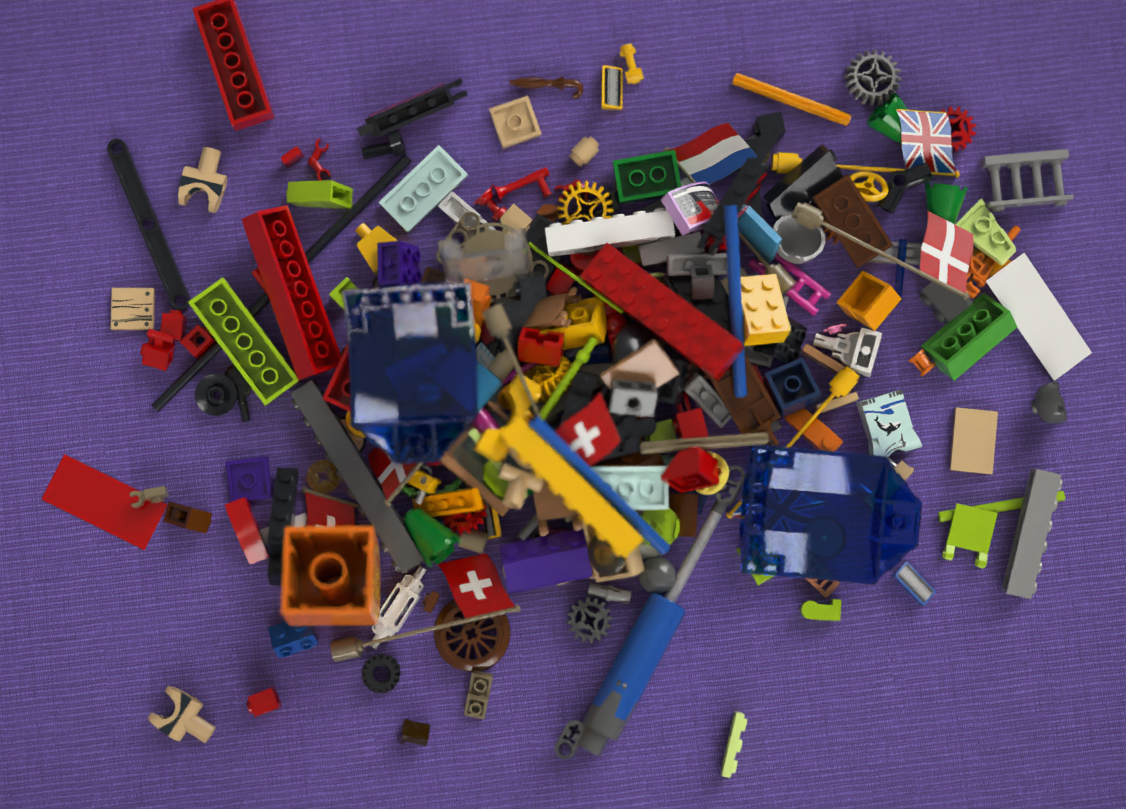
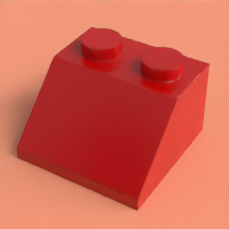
M690 446L687 450L678 452L661 475V480L680 493L719 485L718 460L700 447Z

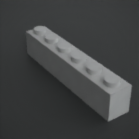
M1035 468L1030 470L1001 591L1007 594L1031 599L1032 594L1036 593L1037 582L1035 581L1037 574H1040L1042 569V553H1045L1047 549V541L1045 540L1047 533L1052 528V512H1055L1057 508V500L1055 499L1057 491L1059 492L1062 487L1060 474Z

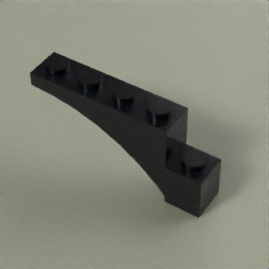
M782 112L757 116L752 127L754 135H758V138L744 141L756 155L759 154L761 149L770 153L778 138L784 136L786 132ZM760 187L749 206L763 219Z
M540 271L515 275L516 282H513V290L517 296L493 299L492 307L502 304L512 328L508 330L510 334L506 335L514 356L522 328L529 315L542 297H547L545 277ZM502 337L498 339V347H495L496 356L499 352L508 351Z
M578 370L560 426L589 405L598 375Z
M277 468L267 539L270 554L267 576L270 585L283 586L285 527H294L299 469Z

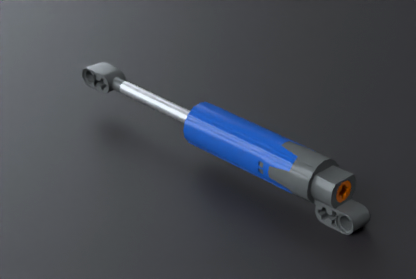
M740 466L729 467L727 482L736 488L733 489L731 487L729 490L731 497H726L724 500L721 493L727 492L729 488L727 484L715 493L717 499L681 564L673 586L664 597L656 593H650L583 720L570 721L565 726L555 745V753L559 758L570 759L574 757L580 746L597 756H601L610 738L618 741L686 613V610L676 604V601L726 507L734 503L745 483L746 475ZM734 471H738L741 473L740 480L735 482L730 480L731 474ZM579 725L578 730L580 734H575L572 740L566 739V737H572L574 734L572 727ZM564 743L569 744L571 747L568 755H564L561 751Z

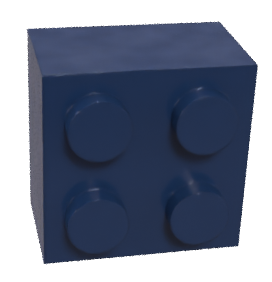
M803 357L764 373L763 381L781 416L780 418L819 402L821 392Z

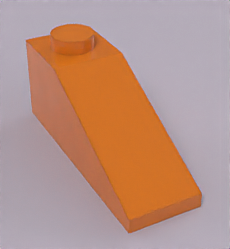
M804 408L783 417V419L799 432L812 417V414ZM817 418L801 435L825 459L829 458L843 443L833 431Z

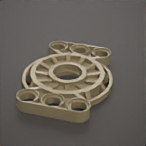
M466 212L462 215L436 253V258L440 264L444 266L453 264L454 275L460 287L462 282L458 277L457 271L462 272L464 279L489 286V296H496L497 299L501 298L500 295L505 293L506 297L517 296L513 290V282H516L515 275L531 273L538 264L545 267V278L549 273V267L544 261L532 262L530 247L517 230L500 223H484L480 225L479 216L474 212ZM467 216H474L477 221L474 227H467L464 220ZM497 226L503 228V230H489V227ZM485 228V231L480 232V229ZM507 229L515 233L519 238L515 240L506 233ZM455 233L464 235L462 244L457 245L453 243L452 237ZM521 242H523L527 248V255H524L523 249L520 246ZM444 250H449L452 253V258L448 262L440 259V254ZM488 253H497L502 257L503 266L496 273H489L483 268L482 260ZM529 259V264L525 265V260ZM460 261V266L456 267V262Z

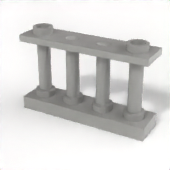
M1068 149L985 156L980 161L981 169L988 168V171H990L993 202L985 205L987 209H992V212L1005 211V208L1044 204H1054L1055 207L1066 206L1067 202L1074 199L1073 194L1064 195L1061 164L1069 158ZM1042 163H1050V166H1052L1056 196L1043 197L1040 171ZM1021 165H1029L1032 168L1035 198L1023 199L1019 170ZM1001 167H1008L1011 170L1014 200L1002 201L999 178Z

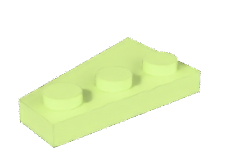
M982 198L955 224L973 233V245L1001 266L1016 252L1015 245L996 222L994 215L989 212Z

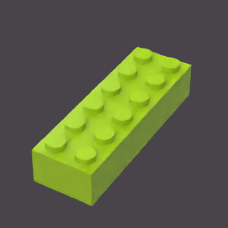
M222 277L188 302L265 406L301 381L298 380L290 365L225 278Z

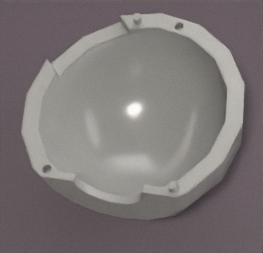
M792 214L785 217L782 216L773 227V230L782 238L777 253L783 259L795 264L812 261L822 252L826 243L825 232L820 225L819 228L815 227L811 230L796 222L791 217Z

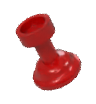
M491 186L473 204L480 206L486 204L494 213L492 218L497 222L506 213L507 209L505 207L499 208L492 200L493 188Z

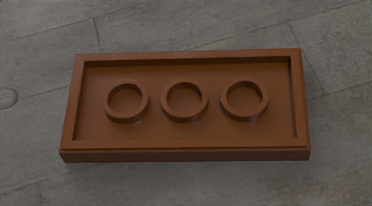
M848 174L812 197L819 210L823 211L822 215L828 224L883 252L893 246ZM834 232L856 268L861 267L879 255Z

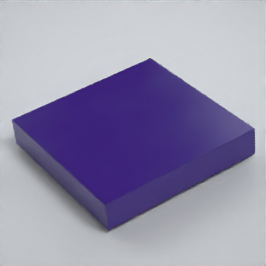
M268 456L225 462L230 502L244 497L248 501L273 498Z

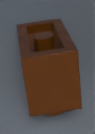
M169 501L163 521L188 530L207 534L213 513Z

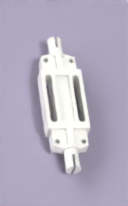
M419 565L413 576L405 575L401 583L398 582L380 610L378 625H373L371 628L376 634L373 640L393 636L396 632H399L421 597L420 593L425 586L420 580L427 571L425 568ZM400 588V591H399L398 595L396 596V598H395L394 601L392 602L391 606L389 607V609L387 610V612L385 613V615L382 617V614L384 613V611L386 610L387 606L389 605V603H390L391 600L393 599L394 595L396 594V592H397L398 589ZM412 598H414V601L412 602V604H411L410 607L408 608V607H407L408 604L410 603V601L412 600ZM403 616L398 626H396V623L398 622L400 617ZM380 643L370 646L377 650Z

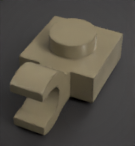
M165 486L129 493L131 497H139L137 503L131 504L133 508H140L145 501L159 503L163 502L164 498L169 497L168 489Z

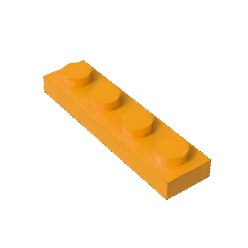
M478 487L425 495L422 504L415 502L416 497L412 499L415 510L420 508L431 517L478 511L484 508Z

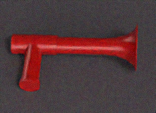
M547 167L505 186L498 187L491 184L494 195L500 204L502 198L509 192L536 181L544 198L552 195L544 179L550 175Z

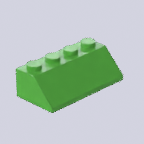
M982 293L973 301L972 305L922 344L921 348L944 374L955 381L1015 330L1017 325L1008 309L985 293Z

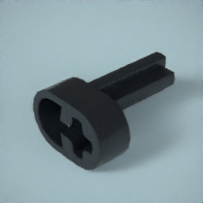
M400 131L388 133L390 142L362 148L364 160L392 153L395 156L406 154Z

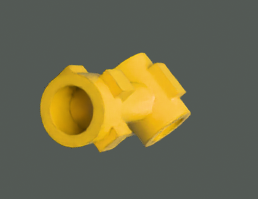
M632 44L623 45L620 47L621 58L625 57L629 71L625 72L628 84L640 83V80H643L644 77L641 67L636 68L633 54L636 53L635 47Z

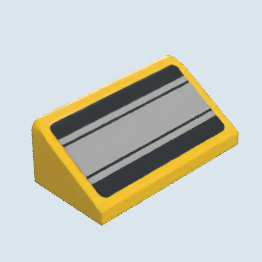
M602 65L601 110H622L623 68Z
M485 502L487 517H482L485 533H489L488 539L501 537L502 531L499 514Z

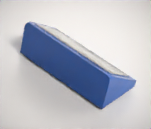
M907 561L891 575L920 606H924L936 593L932 586Z

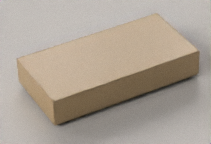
M857 392L848 394L846 397L842 396L831 400L821 413L857 401L859 399ZM822 404L814 406L815 412Z

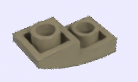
M472 671L464 716L485 720L494 674Z

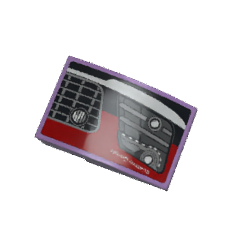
M697 182L668 192L661 199L682 236L704 229L719 205V201L707 182Z

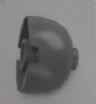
M1058 381L1044 384L1038 388L1035 393V401L1031 402L1033 413L1038 414L1045 423L1060 424L1067 422L1066 408L1063 397L1059 393L1061 389Z

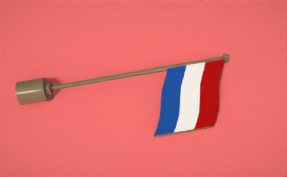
M729 123L713 127L688 143L673 149L666 147L663 152L675 150L679 169L692 183L707 182L711 184L722 180L740 169L748 157H757L756 153ZM738 229L739 237L767 268L764 271L766 275L776 274L781 295L783 296L796 284L795 280L780 264L775 265L773 263L769 265Z

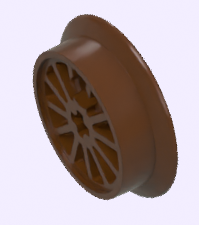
M455 600L450 601L441 610L436 619L435 626L462 619L454 616L461 611ZM506 614L491 617L494 624L482 629L480 626L487 618L482 619L477 625L475 621H472V624L469 622L463 623V630L460 633L454 632L451 626L434 630V641L439 654L449 665L466 672H472L473 670L482 671L492 667L503 657L509 646L510 624ZM494 627L497 628V636L482 634L483 631ZM475 628L477 638L469 639V634L466 633V630ZM446 631H449L451 635L457 638L447 640ZM481 637L496 640L494 647L490 648L481 640ZM463 639V642L455 651L449 646V643ZM477 642L489 651L487 655L481 656ZM465 643H468L466 658L457 655ZM471 644L475 647L478 659H469Z

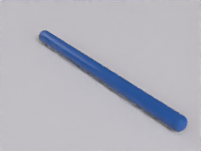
M737 205L724 206L731 335L742 342L744 346ZM745 348L732 363L734 395L737 398H743L747 395Z
M538 415L529 422L528 425L660 554H665L669 551V544Z

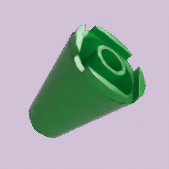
M893 93L889 96L890 100L884 103L881 107L878 106L867 120V125L901 144V124L896 109L908 110L900 96Z
M925 182L927 211L955 224L967 193V187L962 186V190H959L960 186L933 183V187H930V183Z
M412 508L404 516L406 518L404 524L426 565L430 568L433 567V562L439 564L455 550L453 545L456 542L459 545L461 542V538L420 508L416 510Z

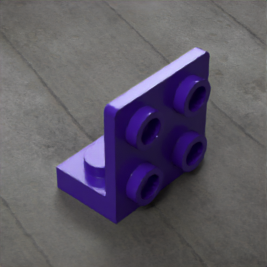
M402 241L377 243L378 285L401 284L408 287H419V282L421 281V273L419 271L421 253L419 247Z

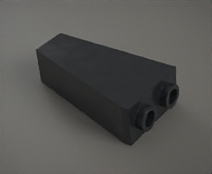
M823 144L820 145L763 196L770 214L777 221L782 216L785 217L792 214L798 202L803 204L804 202L807 204L813 203V196L843 178L842 171L838 166L836 167L834 162L837 158L832 149L829 150Z

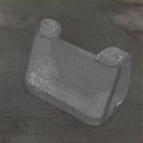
M525 229L509 231L504 239L505 249L464 254L460 244L454 239L438 240L446 280L451 285H462L465 279L480 283L515 278V275L525 274L529 271Z

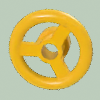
M860 171L850 176L853 182L858 178H868L863 183H854L867 202L882 200L888 194L887 182L873 172ZM874 180L881 185L882 192L874 188Z

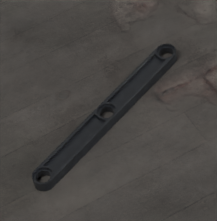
M113 139L108 143L107 150L170 303L177 310L184 311L190 307L188 302L191 298L128 146L121 139ZM118 143L122 144L123 151L120 154H114L112 151L113 146ZM148 219L154 220L155 223L154 228L151 230L144 228V222ZM184 295L187 300L186 304L181 307L177 306L175 303L176 298Z

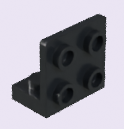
M787 316L791 331L786 340L781 343L754 345L753 351L775 357L788 364L799 358V351L806 338L807 328Z

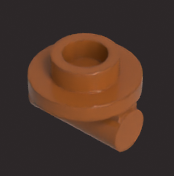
M545 204L539 208L537 214L555 223L558 219L559 210H557V205Z

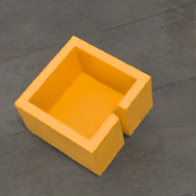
M862 271L836 303L848 317L876 331L900 302L901 297L890 284Z

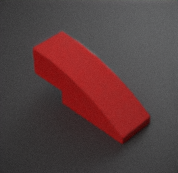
M244 497L225 504L229 519L249 564L251 565L269 558V552L248 499Z

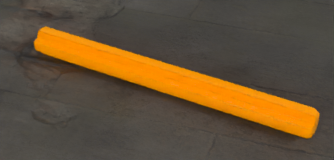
M739 73L735 74L732 84L836 123L847 126L850 122L851 115Z

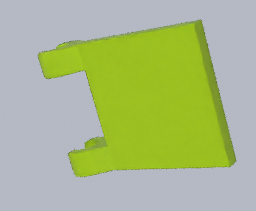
M956 503L942 558L950 561L953 560L956 546L977 551L978 554L974 564L979 568H985L998 513Z

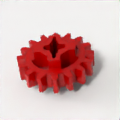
M949 106L946 112L947 116L957 117L956 119L949 118L951 128L957 123L955 131L951 133V140L959 141L951 142L955 153L959 150V147L964 150L967 147L966 143L969 145L972 143L973 140L970 137L976 135V132L972 131L976 124H971L970 121L974 117H967V110L961 113L960 107L953 111L952 106Z
M481 498L484 508L478 511L466 512L467 514L442 515L441 518L445 526L454 533L458 530L460 535L463 534L464 530L470 534L471 528L478 530L477 524H484L482 517H487L485 511L487 506L484 500Z

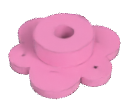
M847 325L831 326L824 329L823 332H829L830 335L842 332L841 328Z

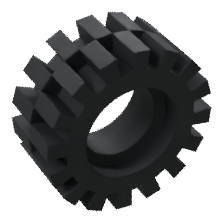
M384 654L374 655L364 663L361 671L363 684L375 693L391 691L398 684L401 675L400 666L396 659ZM383 665L388 668L389 678L386 681L379 682L375 680L373 670L376 666Z

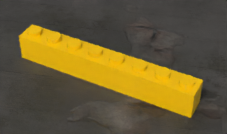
M520 415L500 433L503 437L500 441L508 449L513 447L518 452L517 458L524 464L528 462L534 468L532 472L540 480L544 477L550 483L547 487L555 495L560 493L565 498L563 503L571 511L575 508L580 513L578 518L586 526L591 524L596 529L594 534L601 541L606 539L611 544L610 550L616 556L622 555L626 558L644 540Z

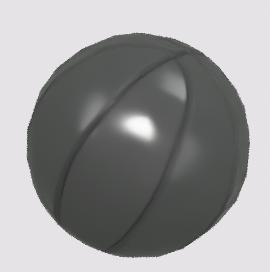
M653 557L643 563L645 571L639 573V581L642 587L649 593L663 594L669 591L676 578V570L672 563L663 557Z

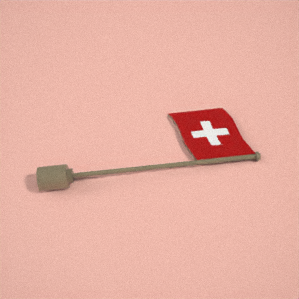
M502 304L483 311L482 314L491 335H496L498 339L502 337L536 416L538 415L541 418L506 335L510 334L508 330L512 327ZM601 393L587 407L566 420L555 431L589 466H592L608 455L621 441Z
M307 486L302 488V493L306 495V527L356 526L354 507L358 508L359 504L307 489ZM472 528L470 534L466 530H464L462 535L459 532L455 533L461 538L458 547L483 554L489 533Z
M486 553L437 564L446 576L454 600L466 619L363 642L357 636L334 640L330 643L331 654L335 662L360 657L365 646L514 611L518 613L520 612V606L513 604L503 587L496 566Z

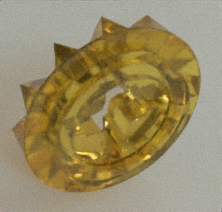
M324 459L315 461L309 467L306 475L308 485L314 491L320 493H329L336 489L340 479L336 474L338 469L335 464H331L328 460ZM328 469L327 476L331 482L323 480L318 484L320 476H318L316 471L323 473Z

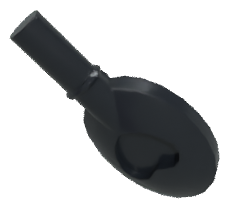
M232 364L227 368L225 376L230 378L235 384L242 422H248L251 420L246 398L250 395L252 388L236 366Z

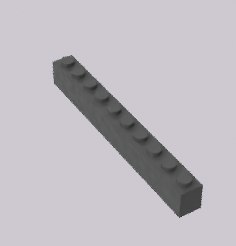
M311 380L292 392L291 395L294 399L291 401L293 405L304 414L302 418L308 428L312 427L315 432L314 439L319 446L323 445L326 453L324 454L331 464H335L338 469L336 471L338 478L342 482L345 481L348 485V494L353 500H357L360 505L358 510L361 515L369 519L371 523L369 526H373L376 535H379L382 540L380 545L386 554L390 553L393 560L391 563L396 571H401L402 574L407 573L424 562L404 521L392 502H390V506L384 504V499L386 498L381 484L330 402L322 399L324 393L317 381Z

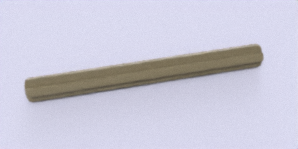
M764 432L640 443V451L642 454L682 451L687 450L690 446L712 449L762 445L768 443V434Z

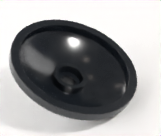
M639 323L624 326L618 332L614 343V354L617 363L654 339L663 351L664 349L659 338Z

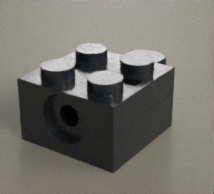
M608 409L621 441L608 455L600 460L640 451L639 438L652 435L656 430L654 419L649 416L636 417V414L626 413L619 415L610 412V409Z

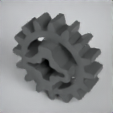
M586 597L585 603L579 599V606L573 604L571 606L574 612L567 613V615L572 617L571 620L567 621V624H572L573 626L569 629V632H576L574 635L575 639L581 636L582 643L585 642L586 638L589 639L591 644H593V638L601 641V634L608 635L605 629L612 628L608 621L613 620V617L607 616L610 609L604 610L605 603L597 604V598L590 602L589 597ZM587 606H594L600 611L591 612ZM580 610L582 613L581 620L575 623L576 614ZM584 611H586L590 617H595V620H593V626L595 629H593L592 626H590L589 624H584L583 621L586 620V615ZM604 617L603 626L599 630L597 627L598 621ZM586 628L591 630L592 634H584L579 630Z

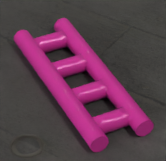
M776 253L774 260L781 264L787 272L790 271L798 277L796 284L785 294L815 316L819 309L814 305L821 296L827 300L832 293L796 265L783 259ZM752 259L748 266L760 275H766L764 264L760 260L756 262ZM804 284H807L815 291L808 301L798 294Z

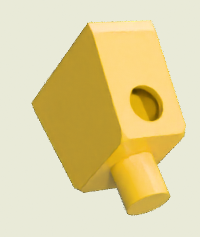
M363 223L355 230L361 237V240L356 245L373 273L377 276V243L398 240L380 226H376L371 231Z

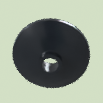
M210 374L198 383L195 390V400L198 407L204 413L212 416L224 415L234 407L237 401V389L233 381L227 376ZM217 391L221 393L219 399H216L214 396Z

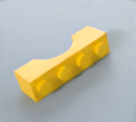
M518 374L513 377L504 393L511 406L509 421L501 429L484 430L473 450L493 462H498L500 459L504 460L509 452V449L500 441L503 438L500 433L518 415L525 421L530 415L528 409L531 404ZM523 376L536 403L541 395L538 392L541 386Z

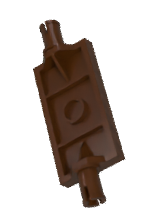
M745 354L747 395L745 397L737 398L734 395L732 364L718 382L709 375L708 377L740 433L766 432L768 434V443L765 445L767 449H771L773 446L770 440L775 446L779 444L770 428L771 423L781 416Z

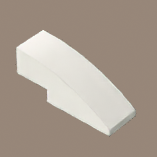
M453 191L438 205L456 224L466 212L476 213L479 216L480 225L488 223ZM467 216L464 223L467 227H474L477 220L474 216ZM492 226L489 227V230H496ZM481 228L480 232L485 231V228Z

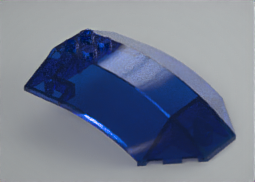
M422 282L343 290L350 366V425L367 437L366 439L375 447L385 452L395 464L439 462L478 416L477 349L471 282Z
M753 445L743 483L739 524L741 573L875 585L879 578L888 570H892L902 561V558L907 553L913 551L918 546L922 502L914 495L909 485L895 471L885 456Z

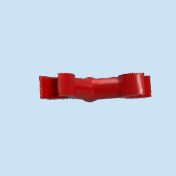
M319 138L315 142L316 148L308 159V164L317 173L318 180L323 181L320 178L322 173H327L330 178L331 174L327 169H323L318 160L322 153L328 151L329 143L326 144L325 148L321 149L318 147L321 142Z
M575 180L574 182L567 184L565 186H556L554 191L558 189H563L570 193L571 191L569 189V185H572L574 189H577L576 182L578 181L581 183V187L585 186L584 184H582L580 180ZM581 192L585 200L590 201L588 200L587 196L593 193Z

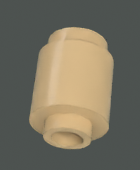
M584 136L571 150L572 153L569 157L579 167L583 164L586 165L599 152L597 148L599 143L591 136L589 138Z

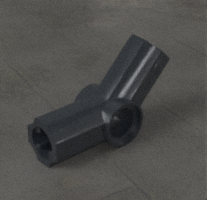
M924 163L903 171L894 172L888 183V194L879 201L877 207L894 214L907 189L933 180L928 164ZM898 177L906 181L902 186H896L893 182Z

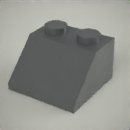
M932 281L918 292L921 302L926 307L930 306L934 311V317L940 323L944 322V324L949 323L973 304L970 298L963 300L964 297Z

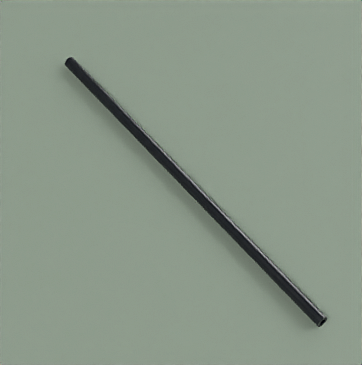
M406 154L305 252L308 263L412 162ZM266 293L262 294L248 308L253 317L270 302ZM217 341L151 404L154 409L159 412L222 350Z

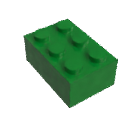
M675 150L614 160L612 162L619 205L662 198L668 192L681 187Z

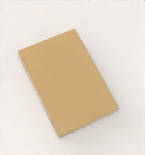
M954 408L950 471L993 474L997 411Z

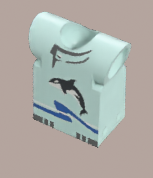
M902 390L856 403L869 441L868 449L871 463L888 458L896 450L908 452L922 447L919 437L912 429L913 426Z

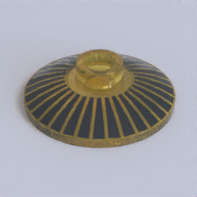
M594 536L588 544V557L591 566L603 575H614L620 572L625 566L627 557L624 558L622 555L616 556L610 550L611 544L606 539L601 541L597 536Z

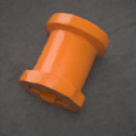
M923 349L908 360L918 368L921 376H924L936 366L935 362L932 363L924 354L925 351Z

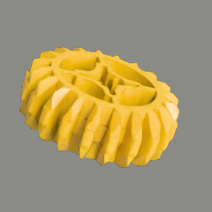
M585 180V187H581L579 181L576 182L577 189L569 185L571 193L569 194L564 190L563 195L567 198H559L558 200L564 203V206H557V210L564 211V213L558 215V218H566L561 224H570L571 221L580 217H585L591 221L592 218H595L593 209L601 202L603 205L601 217L604 219L612 218L610 215H607V212H614V209L607 208V205L613 204V200H605L610 195L609 192L602 195L601 192L604 190V187L601 186L596 190V182H593L592 188L588 187V180ZM590 192L596 195L597 198L586 201L579 193ZM572 197H574L578 204V209L569 216L568 204ZM581 202L582 204L591 205L589 208L590 216L585 214V212L584 214L580 213L582 209Z
M564 355L560 367L539 364L523 374V376L541 386L538 391L541 395L537 403L541 401L546 403L571 367V361ZM574 378L572 379V381L570 382V384L568 385V387H571V386H572V382L574 381Z

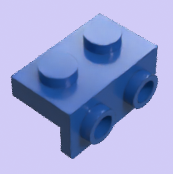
M287 621L268 627L272 648L278 658L289 657L293 653L309 650L319 644L314 634L313 626H289Z

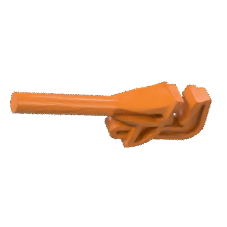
M1016 225L1011 228L1007 234L1011 241H1013L1021 229ZM981 252L971 256L967 271V279L970 276L971 278L966 284V293L968 292L969 297L972 299L980 292L978 287L973 285L972 281H975L982 288L987 283L986 280H988L996 263L990 257L984 259V254Z

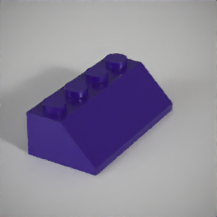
M583 528L580 531L570 530L499 545L509 594L593 577Z

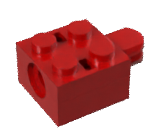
M683 391L682 400L686 412H683L681 402L680 405L675 404L678 414L672 420L674 432L678 433L679 439L709 437L702 409L691 410L688 395Z

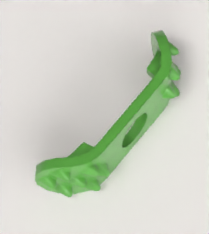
M457 477L453 484L446 485L445 490H436L435 494L455 491L459 488L461 480ZM404 486L401 489L410 498H415L418 494L415 488Z

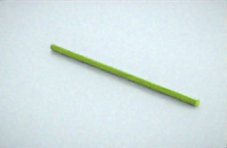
M531 242L528 243L530 248L535 250L545 259L550 261L552 264H554L567 275L572 277L582 286H584L593 294L602 299L604 302L609 304L619 313H623L624 310L621 309L619 306L614 304L608 298L603 296L601 293H599L586 282L581 280L579 277H577L571 271H569L560 263L555 261L549 255L544 253L538 247L533 245Z

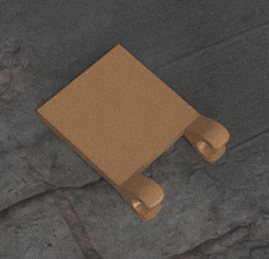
M571 288L567 293L542 298L529 315L524 328L538 329L554 325L568 327L572 320L571 318L565 319L567 312L562 310L566 302L579 303L582 295L576 296L578 289Z
M545 479L539 492L533 491L539 535H548L546 520L572 516L573 530H582V521L578 518L580 513L575 508L571 511L563 503L565 498L560 493L555 495L547 487L550 483Z

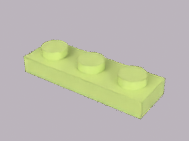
M734 711L720 771L721 776L728 778L731 777V773L735 774L737 761H735L736 752L741 750L742 740L739 738L741 731H745L747 719L744 718L745 714Z

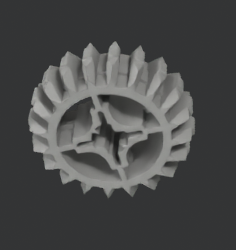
M874 49L870 55L869 51L865 50L864 56L860 53L857 54V60L852 59L850 61L851 65L846 68L849 73L845 74V79L850 81L846 82L845 85L846 87H852L849 90V94L856 93L854 99L858 100L861 97V104L863 105L867 100H869L870 106H873L875 101L878 105H881L883 100L888 102L890 100L889 96L896 93L895 90L900 88L898 82L902 78L897 75L901 72V69H894L898 64L897 61L891 63L892 56L889 55L885 58L884 51L877 55V50ZM870 63L869 71L857 73L859 67ZM878 65L883 67L887 73L880 71ZM872 72H873L874 78L876 79L875 82H874V84H873V81H872V80H873L872 77H870V75L872 74ZM859 83H864L868 91L862 88ZM889 83L885 90L876 93L878 84Z

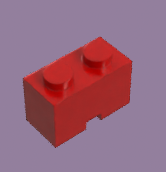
M523 327L518 339V360L560 367L564 355L565 334L550 331L547 334H540V330Z

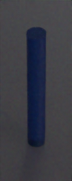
M899 239L897 259L905 263L908 239ZM897 264L894 290L901 297V302L905 267Z

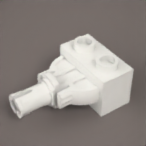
M861 328L860 332H851L846 335L838 333L837 338L816 333L813 346L831 350L833 352L832 357L838 358L856 374L871 377L882 333Z

